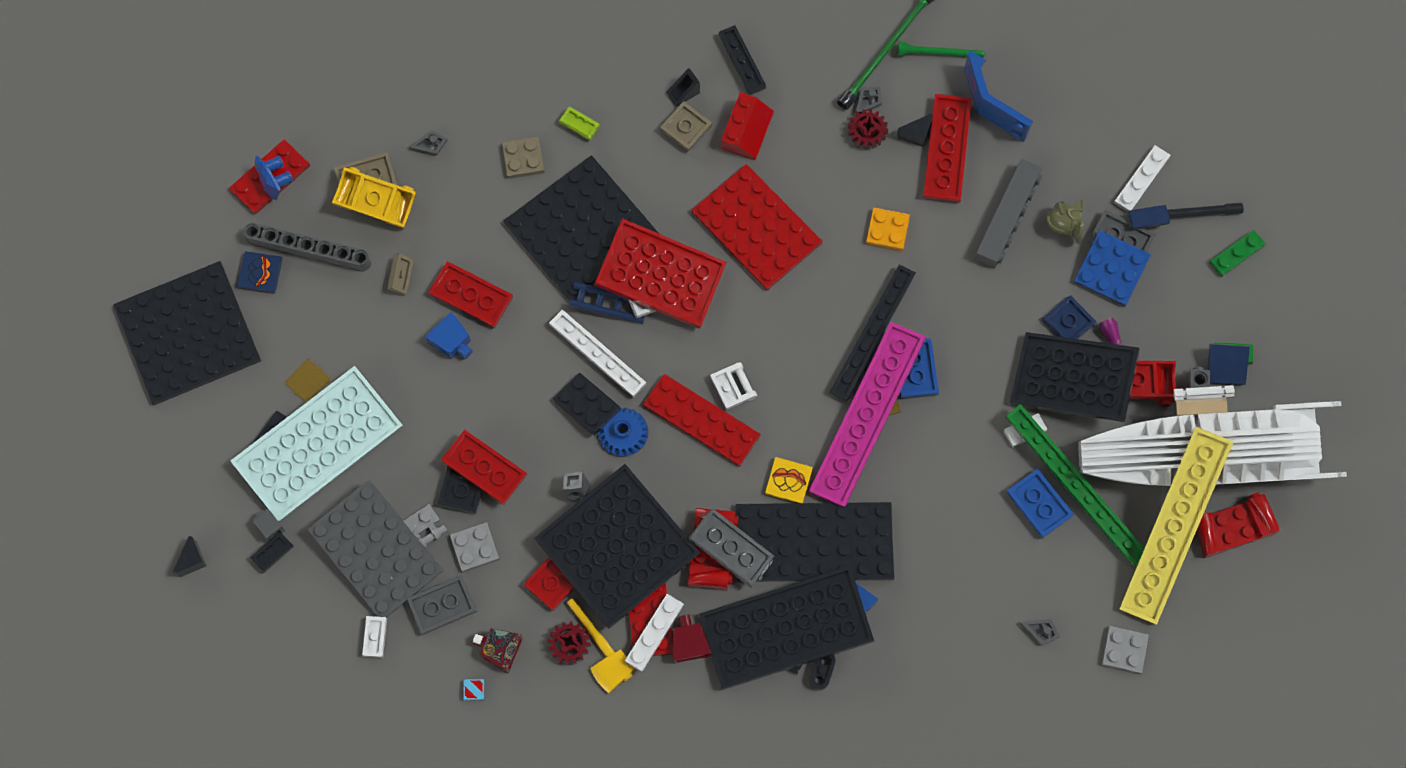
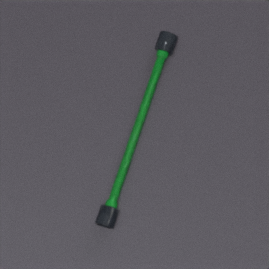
M934 0L918 1V4L909 16H907L854 86L844 91L836 102L842 109L848 110L857 98V91H859L920 11Z

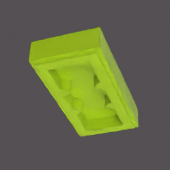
M570 106L559 120L560 124L591 141L600 128L599 123Z

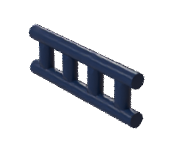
M574 282L573 289L579 291L577 300L571 299L569 307L641 324L644 323L645 316L636 318L633 310L632 313L621 311L623 301L629 302L628 299L600 287ZM586 292L597 294L595 305L584 302ZM604 296L615 299L613 309L602 307Z

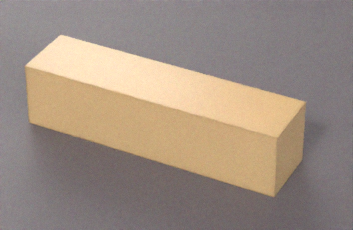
M1226 397L1176 400L1177 415L1226 413L1227 399Z

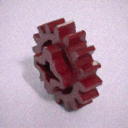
M862 109V114L856 112L855 118L851 117V123L848 124V129H850L848 135L852 136V142L858 141V147L864 144V149L867 148V145H870L873 149L875 143L880 146L881 140L885 141L886 134H888V122H883L885 116H878L879 111L874 114L872 109L869 110V113ZM868 124H869V128H870L869 133H867V130H866Z
M570 621L569 625L566 626L565 622H562L561 628L556 625V632H550L553 639H548V643L552 644L548 649L549 651H554L552 654L553 658L559 657V663L565 660L566 665H569L570 661L577 664L576 659L584 660L583 653L589 654L586 647H591V643L586 641L590 639V635H584L587 630L586 628L580 630V623L573 626V622ZM565 631H570V633L562 634ZM578 635H580L583 640L582 645L579 642H577ZM572 639L574 645L566 647L565 641L569 642ZM556 641L562 645L560 652L556 648ZM577 652V653L574 654V655L568 656L569 653Z

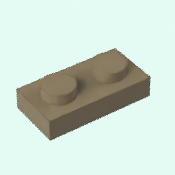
M400 253L394 255L388 290L402 296L407 295L414 259Z

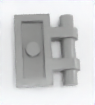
M430 504L404 520L405 524L425 548L428 543L434 539L438 540L447 531L444 525L438 528L434 526L440 522V519ZM430 529L431 533L423 538L420 537V534Z

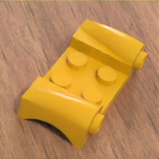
M344 167L332 204L404 229L416 192L409 186L403 185V187L360 173V170L357 168L349 167L348 169Z

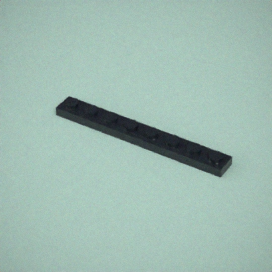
M900 264L898 265L833 384L830 394L847 402L916 272Z

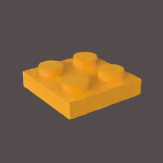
M873 207L866 244L903 251L910 214Z

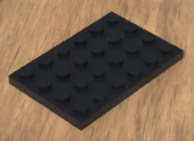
M1026 332L1010 404L1013 406L1021 404L1026 408L1125 422L1140 348Z

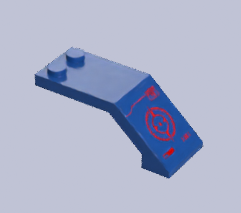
M969 51L964 71L977 113L1011 133L1015 139L1025 141L1033 121L988 93L981 70L986 60Z

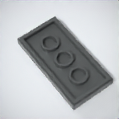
M713 508L709 510L688 538L689 541L750 588L774 557L773 554Z

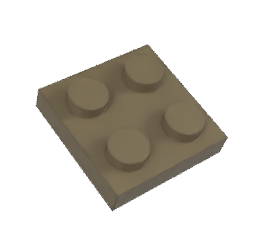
M683 101L660 127V130L689 152L712 127V122Z
M539 136L502 142L508 179L545 173Z

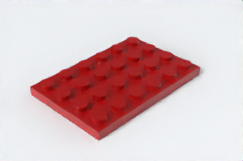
M747 164L691 210V213L767 291L823 242Z
M622 218L594 285L700 329L727 262Z

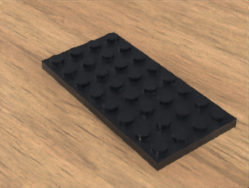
M891 502L847 503L845 507L835 503L735 505L736 516H738L737 527L774 555L756 582L803 581L847 566H851L855 581L894 580Z
M851 566L699 614L722 690L875 642Z

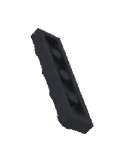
M736 25L719 31V37L749 95L766 89V84Z

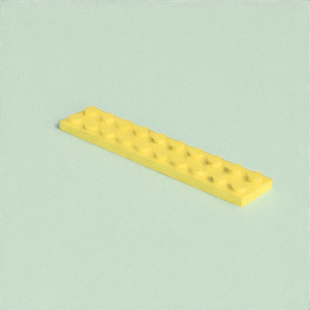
M1195 426L1123 598L1120 610L1157 625L1233 445V441Z

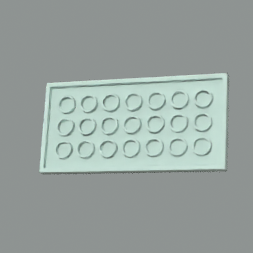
M354 366L233 458L231 463L278 522H280L402 428L403 425Z

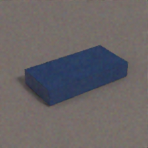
M1166 205L1129 210L1128 212L1132 230L1168 225L1170 223Z

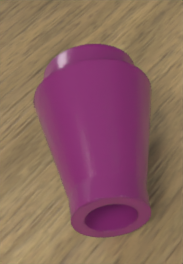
M1114 318L1100 323V330L1110 344L1119 345L1122 343L1118 322H1115Z

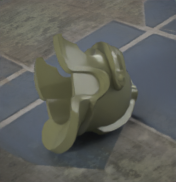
M1084 200L1076 202L1074 205L1065 204L1064 201L1057 202L1054 205V209L1050 210L1047 216V223L1053 231L1069 237L1073 236L1077 244L1081 242L1084 223L1080 212L1084 209Z

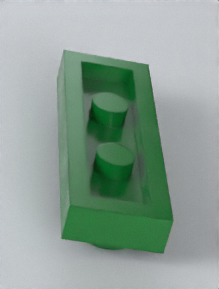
M1253 230L1212 259L1210 264L1223 277L1262 249L1266 243Z

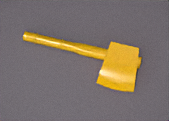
M572 598L567 604L606 656L605 659L591 667L590 670L600 686L607 693H610L623 681L629 680L633 676L631 673L635 671V668L625 662L627 657L621 649L615 652Z

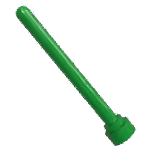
M898 41L897 56L917 53L967 57L969 51H972L983 58L985 52L983 50L910 46V44H906L904 41Z

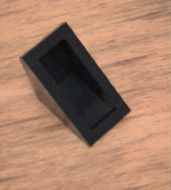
M688 68L666 93L675 106H679L683 101L686 102L700 94V82L692 70Z
M932 114L899 127L897 131L898 139L923 146L931 126Z
M191 536L188 537L173 570V573L178 577H183L206 567L198 543Z

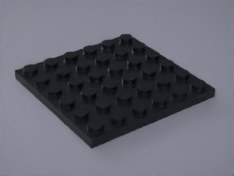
M592 155L503 220L508 229L569 301L571 299L577 300L579 290L573 289L574 282L595 286L594 284L622 218L659 233Z
M221 261L114 304L153 405L261 362Z
M626 464L621 466L534 538L608 629L612 628L701 554Z

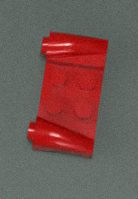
M1138 360L1130 399H1156V403L1160 404L1161 407L1172 406L1175 403L1173 393L1174 389H1176V361Z
M1260 492L1253 493L1248 496L1249 499L1245 503L1212 514L1211 512L1206 513L1204 511L1196 530L1204 558L1275 535L1280 531L1265 494H1260Z
M696 508L694 530L710 509ZM714 509L736 527L738 526V516L735 515V511ZM695 545L701 554L690 563L688 587H707L727 591L728 585H732L733 574L729 573L726 568Z

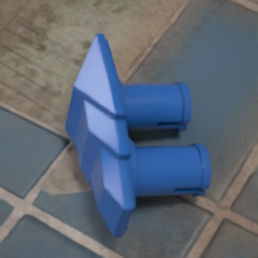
M256 156L254 160L255 168L259 174L264 191L276 201L281 190L280 187L292 183V176L288 171L276 177L271 173V171L283 167V161L279 156L266 162L262 161L259 156Z

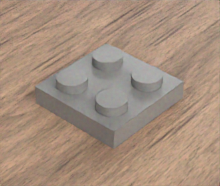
M487 522L450 535L462 573L500 560Z
M1109 626L1102 666L1142 674L1149 635Z

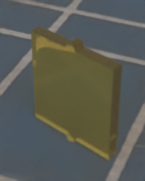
M308 358L285 383L294 390L295 395H299L308 402L331 378L322 371L320 366H316Z

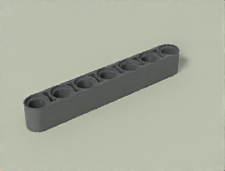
M249 223L243 229L247 241L254 246L362 272L367 271L371 266L369 255L363 249L256 223ZM252 232H257L255 236L250 237ZM275 236L274 240L267 241L269 237ZM287 241H293L291 245H285ZM306 245H312L308 250L303 249ZM329 249L327 254H321L323 250ZM341 254H348L343 259L339 258ZM360 258L366 259L363 263L357 262Z

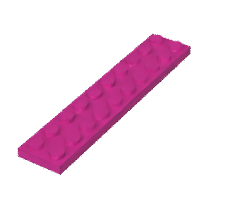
M890 322L809 490L811 494L839 506L845 507L924 344L926 336Z

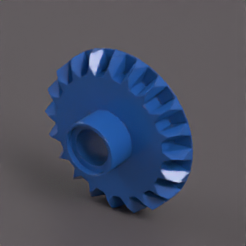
M626 407L621 408L598 432L601 445L609 453L616 456H630L640 451L645 445L648 438V426L640 413ZM621 427L628 429L624 434L618 432Z

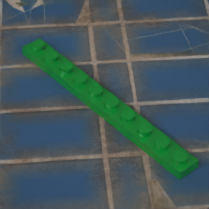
M1020 404L1006 415L1005 418L1132 567L1136 565L1141 558L1144 547L1026 409Z

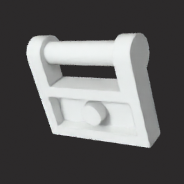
M741 362L710 375L726 410L751 401L758 396L756 391L752 390ZM732 373L737 374L746 394L741 395L731 375Z

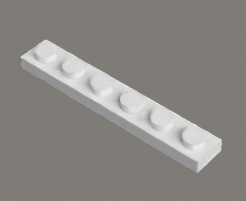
M561 310L549 322L553 329L633 398L646 386V382L565 311Z

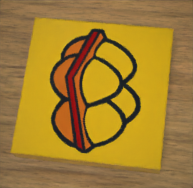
M775 457L765 495L793 503H803L813 467Z

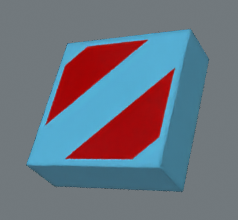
M484 679L464 680V701L484 700Z

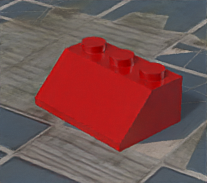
M740 92L722 136L721 149L756 160L774 111L757 97Z

